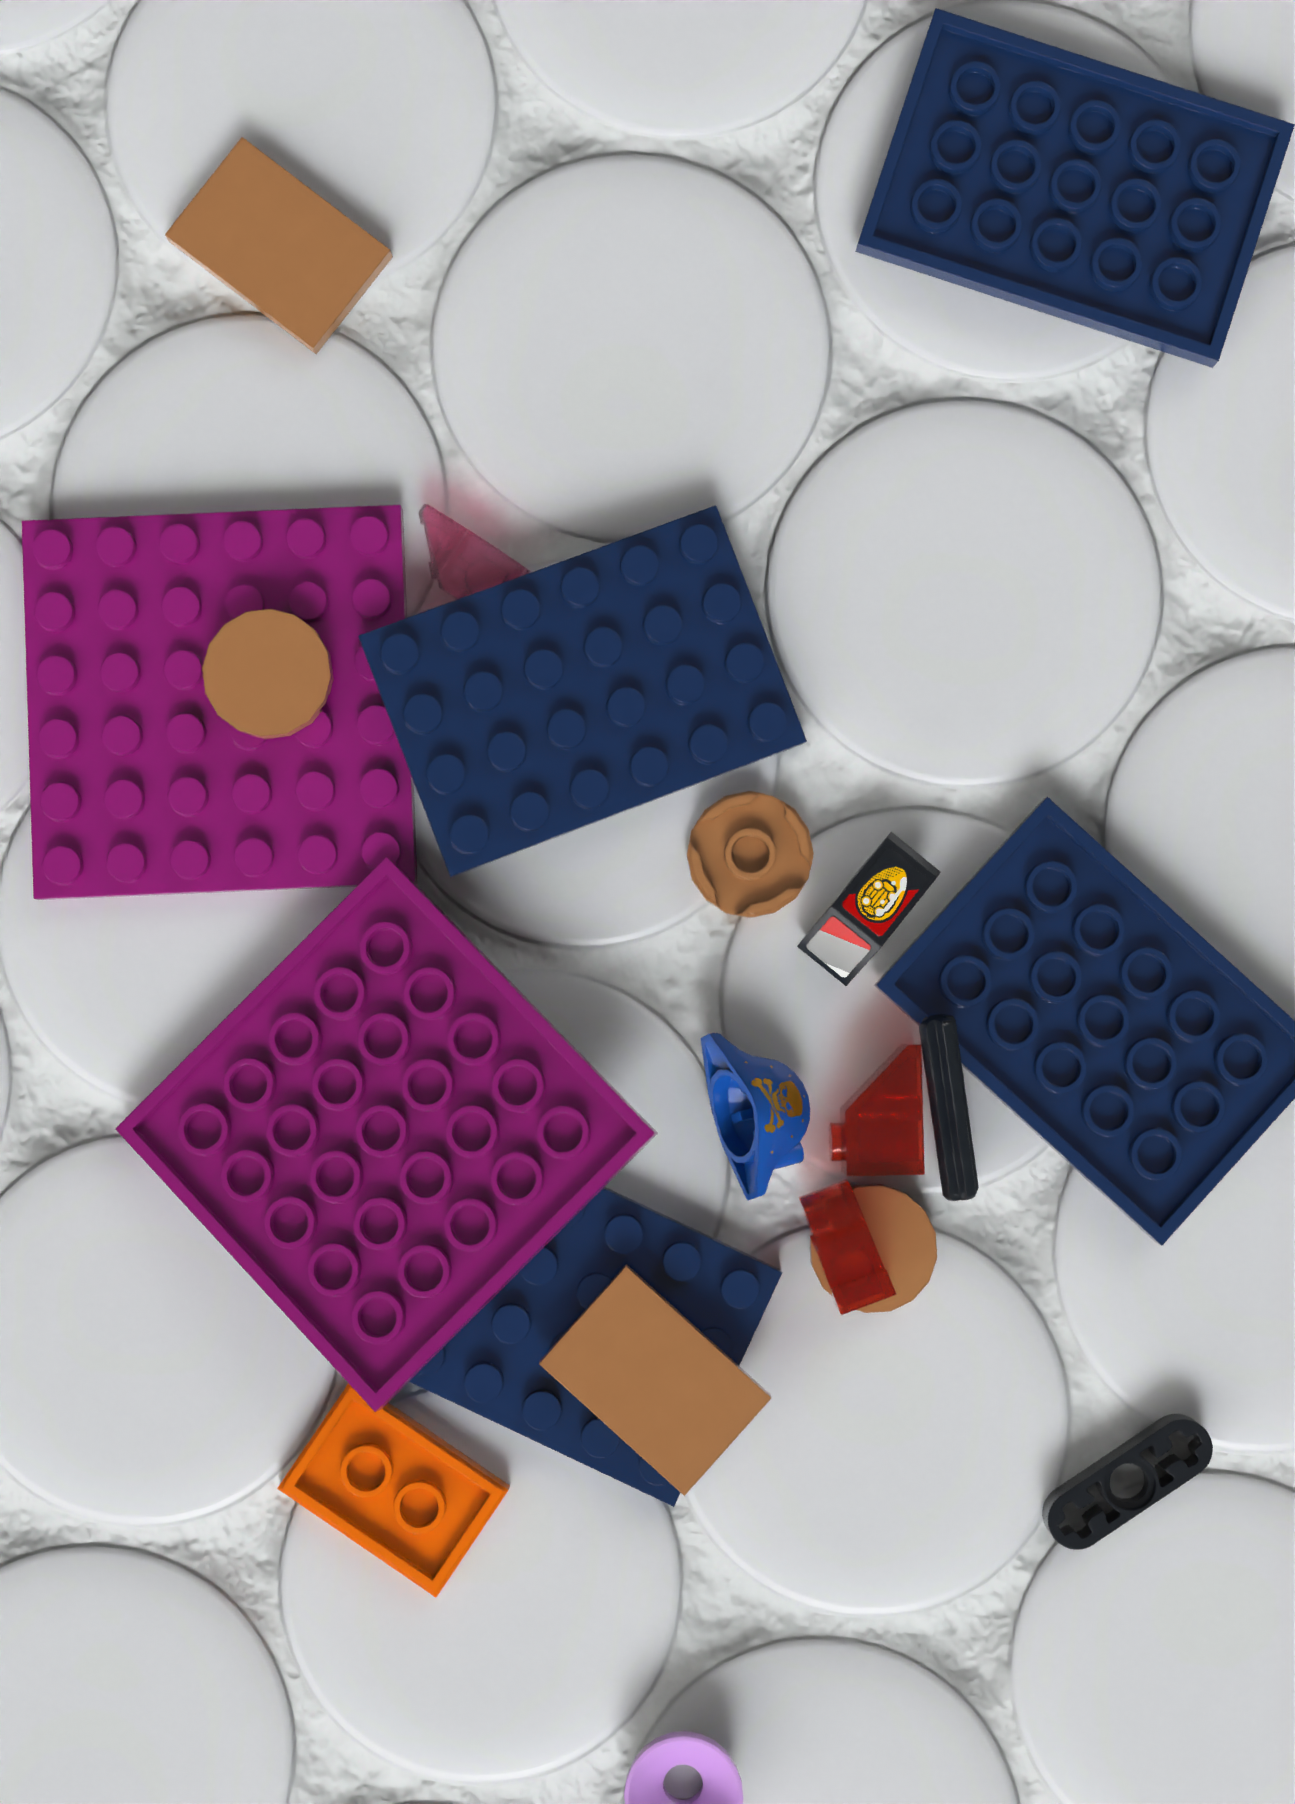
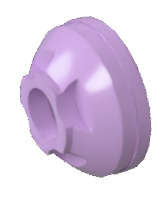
M688 1731L670 1732L655 1738L644 1746L635 1757L626 1777L624 1799L625 1804H743L742 1780L737 1766L730 1755L715 1740L700 1733ZM689 1765L700 1773L703 1780L702 1786L693 1797L678 1799L670 1795L663 1784L667 1772L674 1766Z

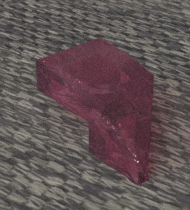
M423 504L419 510L420 524H424L431 560L428 562L431 578L437 579L439 588L457 600L529 574L530 570L430 505Z

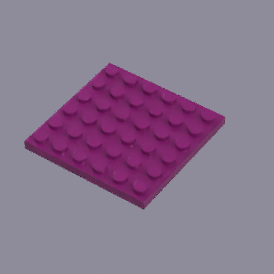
M401 505L22 521L34 899L55 900L357 887L386 857L397 864L415 884H418L414 782L358 638L361 634L407 618L404 521ZM274 609L296 615L319 634L331 655L334 678L330 695H328L326 703L321 708L322 711L312 724L291 736L263 739L240 732L218 716L205 694L202 671L208 646L224 624L245 612Z
M388 857L115 1128L374 1412L381 1410L658 1134L413 880Z

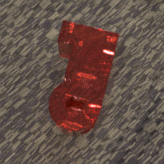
M846 1179L799 1197L811 1232V1242L839 1313L843 1315L897 1295L849 1181Z

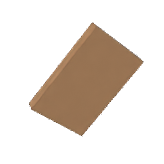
M241 137L165 233L166 238L172 245L315 354L320 351L393 258L390 249L243 137Z
M627 1264L539 1362L549 1374L684 1496L771 1399L769 1392Z

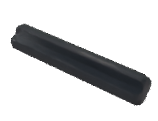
M932 1015L922 1019L919 1033L942 1194L949 1201L969 1200L976 1196L979 1185L956 1020L952 1015Z

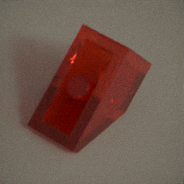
M900 1044L840 1107V1123H829L830 1161H841V1172L846 1176L925 1175L921 1044Z

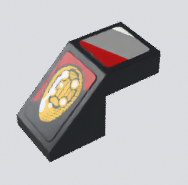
M890 832L855 873L837 899L806 933L797 947L847 986L884 945L941 872L894 833Z

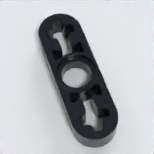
M1170 1414L1160 1418L1053 1490L1046 1498L1042 1510L1043 1521L1047 1530L1059 1544L1069 1549L1080 1550L1094 1545L1201 1473L1208 1466L1212 1457L1213 1445L1210 1435L1204 1427L1186 1415ZM1175 1431H1179L1185 1437L1194 1435L1195 1438L1188 1443L1191 1455L1187 1459L1181 1460L1177 1455L1171 1454L1158 1462L1167 1472L1160 1479L1155 1468L1140 1455L1147 1448L1156 1458L1168 1452L1172 1448L1169 1436ZM1123 1464L1139 1466L1144 1475V1484L1141 1491L1131 1498H1119L1112 1493L1110 1488V1478L1113 1471ZM1095 1483L1100 1495L1114 1508L1105 1515L1104 1510L1098 1504L1094 1505L1082 1515L1086 1525L1077 1532L1070 1525H1065L1061 1528L1058 1526L1065 1520L1062 1508L1067 1503L1072 1502L1078 1509H1081L1096 1500L1087 1490V1488Z

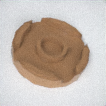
M274 609L245 612L224 624L210 642L202 667L205 694L218 716L238 731L263 739L291 736L312 724L322 711L321 708L326 703L328 695H330L334 681L331 655L319 634L296 615Z
M746 791L724 796L704 810L691 831L687 861L691 880L707 902L726 914L754 918L773 914L796 899L809 878L814 852L809 829L793 807L774 796Z
M855 1185L833 1196L817 1214L810 1236V1263L823 1289L841 1305L864 1313L891 1312L913 1301L929 1283L937 1260L936 1232L925 1210L906 1193L884 1185Z

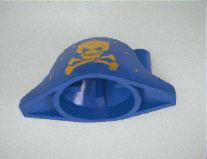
M710 1033L700 1039L712 1115L722 1147L747 1201L766 1193L773 1170L803 1161L804 1151L800 1141L805 1135L810 1121L809 1097L802 1081L785 1064L774 1059L752 1056L739 1050L721 1034Z

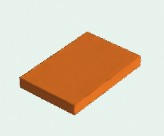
M348 1383L277 1489L428 1593L437 1597L508 1492L510 1485L389 1402L381 1410L374 1412Z

